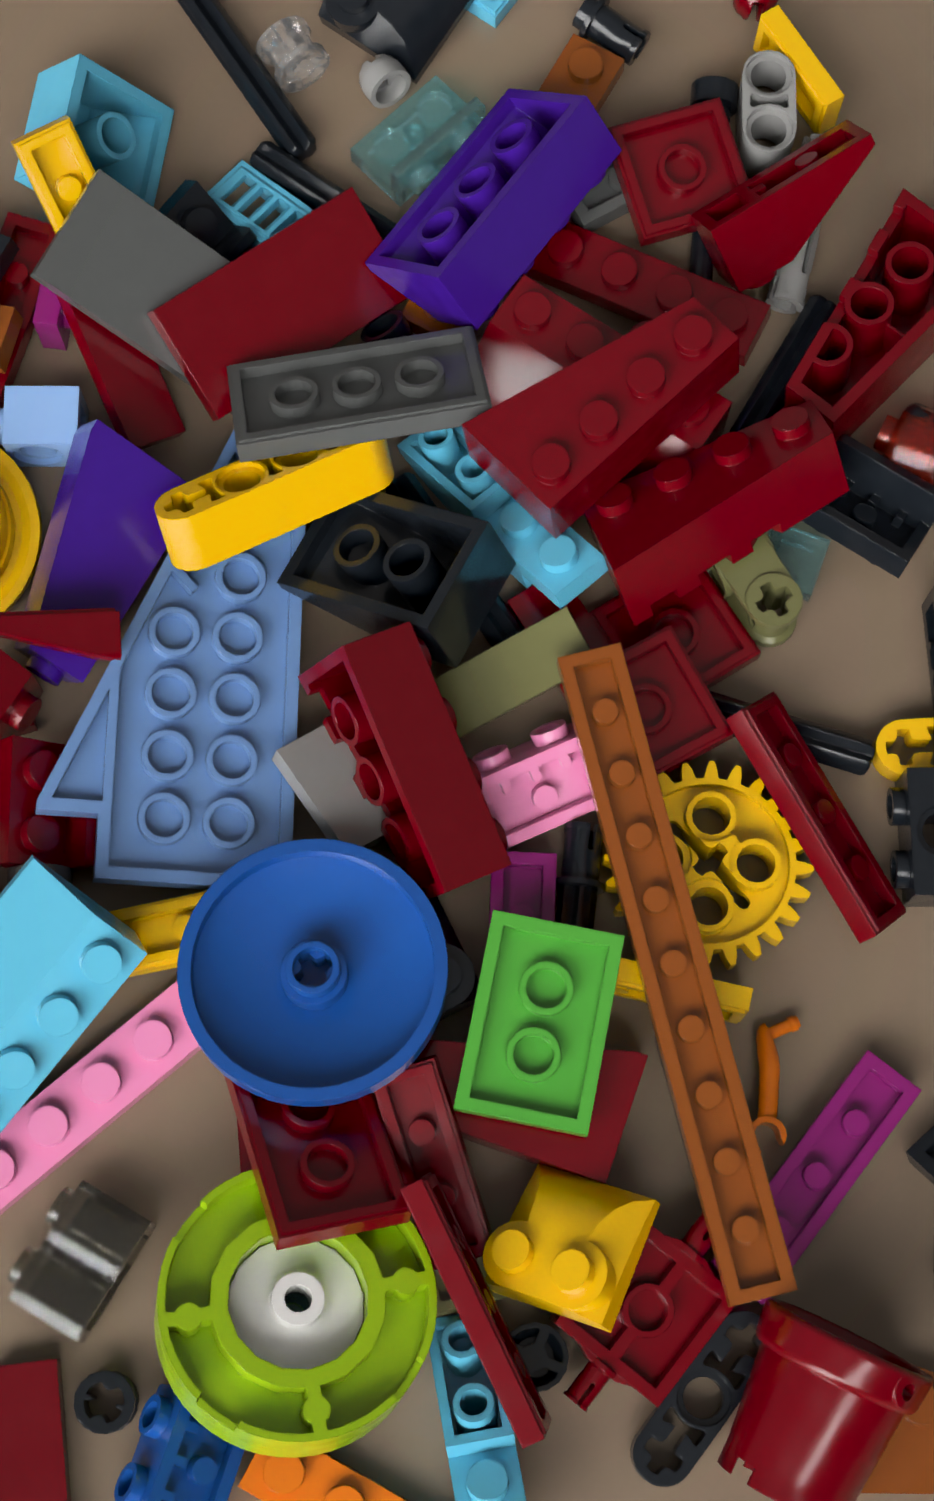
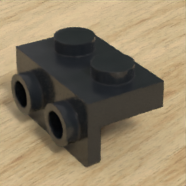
M842 434L836 441L849 491L811 514L802 522L865 558L871 564L899 578L934 523V485L852 437Z

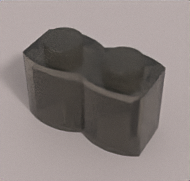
M83 1180L75 1191L66 1187L58 1195L45 1219V1222L52 1225L46 1239L39 1249L29 1245L20 1255L8 1276V1281L15 1285L8 1298L9 1300L80 1343L85 1342L100 1320L119 1285L134 1265L156 1227L148 1219Z

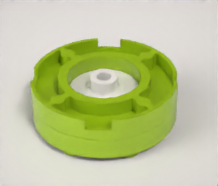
M251 1169L223 1182L202 1198L200 1206L184 1222L167 1248L158 1281L154 1315L155 1341L159 1359L165 1376L182 1405L200 1424L222 1440L241 1449L273 1457L298 1458L331 1452L351 1444L377 1427L395 1409L414 1381L428 1354L435 1331L437 1317L435 1274L426 1246L411 1220L403 1224L276 1250L253 1170ZM294 1304L296 1306H299L303 1311L294 1312L290 1310L286 1305Z

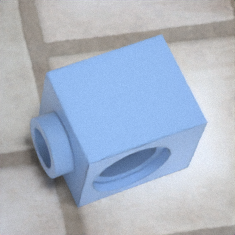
M5 386L4 408H0V445L3 446L5 452L19 467L66 466L73 437L80 425L88 423L89 409L80 386Z

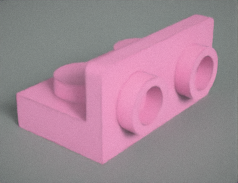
M563 719L548 722L530 732L532 739L511 749H508L507 745H497L479 752L472 758L481 774V792L489 811L505 831L508 843L507 849L595 810L573 723L567 724Z

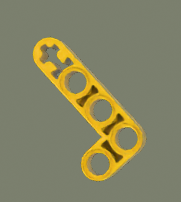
M387 439L243 463L237 460L165 492L156 500L154 510L172 565L179 570L197 571L224 561L380 492L390 485L395 473Z

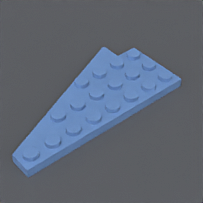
M234 430L212 471L239 460ZM306 524L224 561L197 571L177 569L172 565L169 554H167L121 640V660L110 661L36 801L35 815L96 819L92 883L208 890L212 883L226 870L245 857L269 846L293 841L295 792L274 764L272 758L276 750L297 739L298 676L300 674L303 599L282 589L277 581L305 536Z

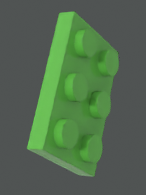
M493 910L453 1111L581 1137L588 1136L624 944V935Z

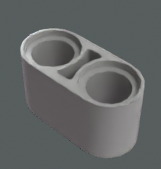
M763 50L751 55L744 64L740 80L737 112L735 114V142L747 177L749 178L791 153L797 129L796 72L791 60L778 51ZM765 86L773 89L775 92L766 93L755 87ZM767 139L775 143L776 146H762L755 140Z

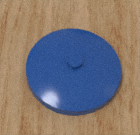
M321 838L287 841L254 852L240 860L212 883L201 897L187 922L180 943L177 961L178 992L184 1016L199 1047L210 1062L236 1085L256 1096L285 1105L301 1107L337 1105L359 1099L387 1085L402 1074L427 1046L441 1018L447 995L448 955L440 921L425 893L404 870L386 857L357 844L340 840Z

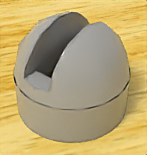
M378 54L372 63L367 60L362 64L359 73V84L373 106L387 108L396 104L405 96L411 84V77L402 64L394 57Z

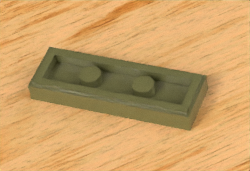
M567 606L460 664L457 668H453L435 678L441 696L449 701L457 719L456 732L459 739L561 684L557 657L591 650Z

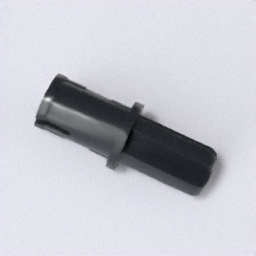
M572 821L566 823L564 827L565 841L561 876L556 877V889L559 891L556 922L594 929L597 895L604 893L605 890L604 883L599 881L603 836L599 824L594 825L593 831H590L591 822Z

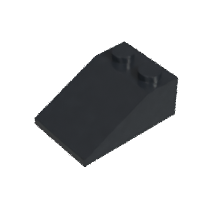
M377 492L314 520L277 583L282 589L372 635L410 621L416 636L426 644L431 660L457 668L516 562L488 521L383 492Z

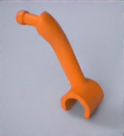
M796 1015L786 1017V1020L771 1027H767L765 1023H762L756 1030L759 1096L757 1119L752 1121L754 1131L760 1125L771 1128L780 1146L785 1144L787 1133L783 1123L777 1119L780 1061L774 1039L789 1032L793 1033L799 1030L801 1024Z

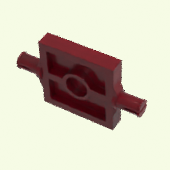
M703 1212L681 1240L661 1233L652 1225L611 1333L555 1313L550 1316L549 1319L577 1342L584 1357L589 1360L568 1389L563 1392L585 1412H587L588 1407L610 1378L617 1383L633 1387L656 1407H659L734 1308V1306L728 1308L722 1282L714 1276L709 1264L703 1258L711 1247Z

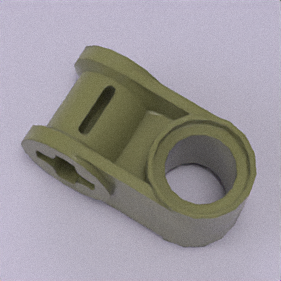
M765 532L757 538L753 546L754 552L734 564L727 558H724L706 571L755 644L761 647H776L784 644L791 638L796 628L797 617L803 606V595L799 585L794 581L778 557L770 538ZM761 605H765L768 610L762 612L760 610ZM780 608L783 611L782 615L778 616L775 610Z

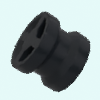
M537 1322L522 1324L512 1330L510 1333L538 1392L549 1390L558 1384L567 1370L569 1360L567 1345L559 1332L547 1324Z

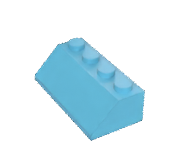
M31 855L0 893V1133L148 954L133 929L33 855Z

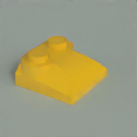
M538 1163L510 1221L499 1226L490 1235L483 1251V1264L487 1273L485 1280L490 1290L494 1293L611 1333L660 1203L656 1199Z

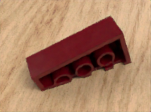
M808 400L797 406L781 409L774 416L737 432L726 433L718 437L714 442L679 457L668 458L654 468L618 482L590 507L584 515L598 551L605 557L610 577L634 626H637L654 615L650 605L673 591L679 598L683 597L701 585L699 574L724 558H727L733 564L754 552L753 546L759 536L770 529L781 533L785 532L848 492L849 486L834 434L813 401Z

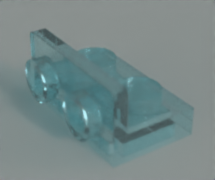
M435 75L350 149L351 161L400 207L414 194L420 196L476 129L485 118V104L477 97H474L466 104Z

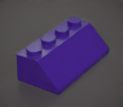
M509 88L365 261V264L372 273L438 321L463 327L473 326V329L478 330L482 323L495 314L499 302L515 282L532 268L536 256L553 235L566 226L570 220L571 213L590 189L597 186L603 180L607 168L622 150L587 96Z

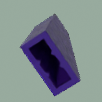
M96 419L80 425L73 437L25 611L115 608V611H120L121 622L166 550L154 510L155 502L165 492L187 481L100 420ZM17 641L14 649L30 658L25 667L37 677L54 686H58L62 680L65 682L83 683L97 661Z

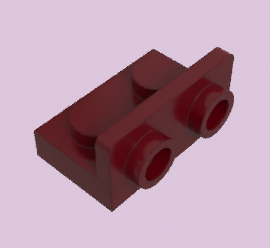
M16 735L0 740V867L10 868L16 865H23L31 855L44 864L70 867L73 872L94 866L96 819L35 815L37 798L66 745Z

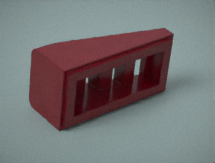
M115 608L0 612V638L94 660H121L120 611H115Z

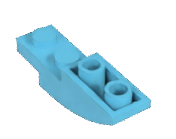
M462 426L412 434L397 445L400 454L449 511L485 520L491 524L516 562L510 574L526 588L533 584L560 609L564 608L609 570L604 555L575 530L568 527L555 539L469 456Z
M459 1314L436 1318L435 1331L429 1351L455 1501H526L514 1430Z

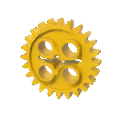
M709 761L703 778L695 777L688 762L682 763L679 772V782L674 784L664 772L657 777L669 821L679 827L686 842L690 845L688 847L681 839L673 835L691 900L696 897H709L715 900L722 910V921L717 924L705 925L697 921L708 963L710 965L713 954H719L726 969L730 970L736 965L737 949L741 948L745 955L753 962L758 960L762 955L759 937L775 947L780 944L784 938L775 922L794 927L800 916L788 905V902L796 904L805 903L811 893L795 883V880L810 877L814 872V866L796 860V856L801 855L805 851L797 838L791 837L790 833L792 830L785 818H782L778 813L779 808L773 798L766 800L761 796L765 785L760 777L748 788L741 785V766L736 765L726 780L719 778L715 761ZM704 808L715 810L723 818L725 830L719 834L712 835L703 833L695 826L692 814ZM604 854L602 866L611 869L608 855ZM743 855L758 856L768 867V879L762 882L748 881L740 874L737 867V859ZM712 856L717 858L720 865L715 873L709 871L701 876L695 871L694 868L699 858L704 861ZM614 877L605 882V892L618 893ZM725 885L739 896L744 897L748 901V908H740L734 902L733 896ZM620 902L613 910L615 917L624 916Z

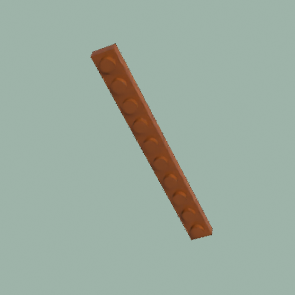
M621 642L557 657L559 675L728 1308L796 1291L798 1287Z

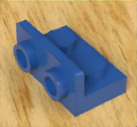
M160 1384L156 1394L148 1399L139 1419V1432L141 1436L132 1461L123 1468L118 1477L114 1491L115 1501H228L245 1450L211 1433L188 1412L169 1384Z

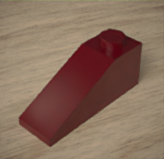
M845 120L691 214L690 216L718 275L741 293L746 289H755L767 284L776 276L778 269L792 262L875 146L871 133L851 121Z

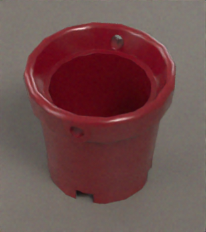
M776 1298L768 1299L764 1304L756 1328V1336L761 1341L730 1434L717 1462L724 1470L731 1474L738 1458H741L745 1461L743 1466L753 1471L747 1485L774 1501H857L905 1415H912L919 1410L933 1386V1378L905 1359L831 1321Z

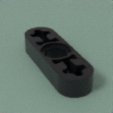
M749 1311L729 1313L661 1405L654 1408L632 1440L630 1457L634 1469L644 1480L659 1487H669L683 1481L741 1402L756 1356L753 1358L749 1355H741L729 1369V1371L741 1375V1379L735 1388H733L728 1378L722 1372L705 1366L703 1361L711 1352L718 1362H722L732 1347L731 1341L725 1336L727 1330L730 1327L736 1330H743L748 1325H751L756 1330L760 1319L759 1315ZM755 1333L752 1342L759 1348L761 1341ZM698 1377H707L713 1380L718 1385L722 1397L718 1411L711 1417L704 1419L692 1416L685 1408L683 1402V1393L687 1384ZM671 1407L684 1424L699 1429L702 1433L694 1444L683 1433L673 1448L674 1455L680 1459L678 1465L673 1470L662 1465L654 1473L647 1467L652 1456L644 1447L651 1437L663 1442L672 1432L675 1425L663 1421L664 1415Z

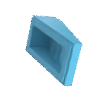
M243 160L207 192L234 225L249 227L257 236V239L250 248H253L290 223L312 211L305 203ZM244 182L250 189L230 206L224 200ZM259 196L265 200L248 218L241 214ZM274 210L280 213L267 228L262 229L258 226Z

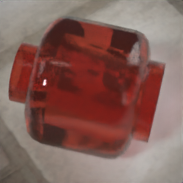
M913 403L904 409L899 418L887 415L873 449L883 452L884 457L934 485V409L920 403Z

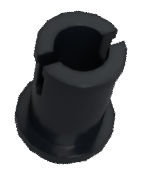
M585 0L572 22V26L580 30L578 36L584 39L592 38L612 53L624 58L628 66L632 65L635 58L639 57L646 46L651 33L646 29H641L609 7L610 0Z

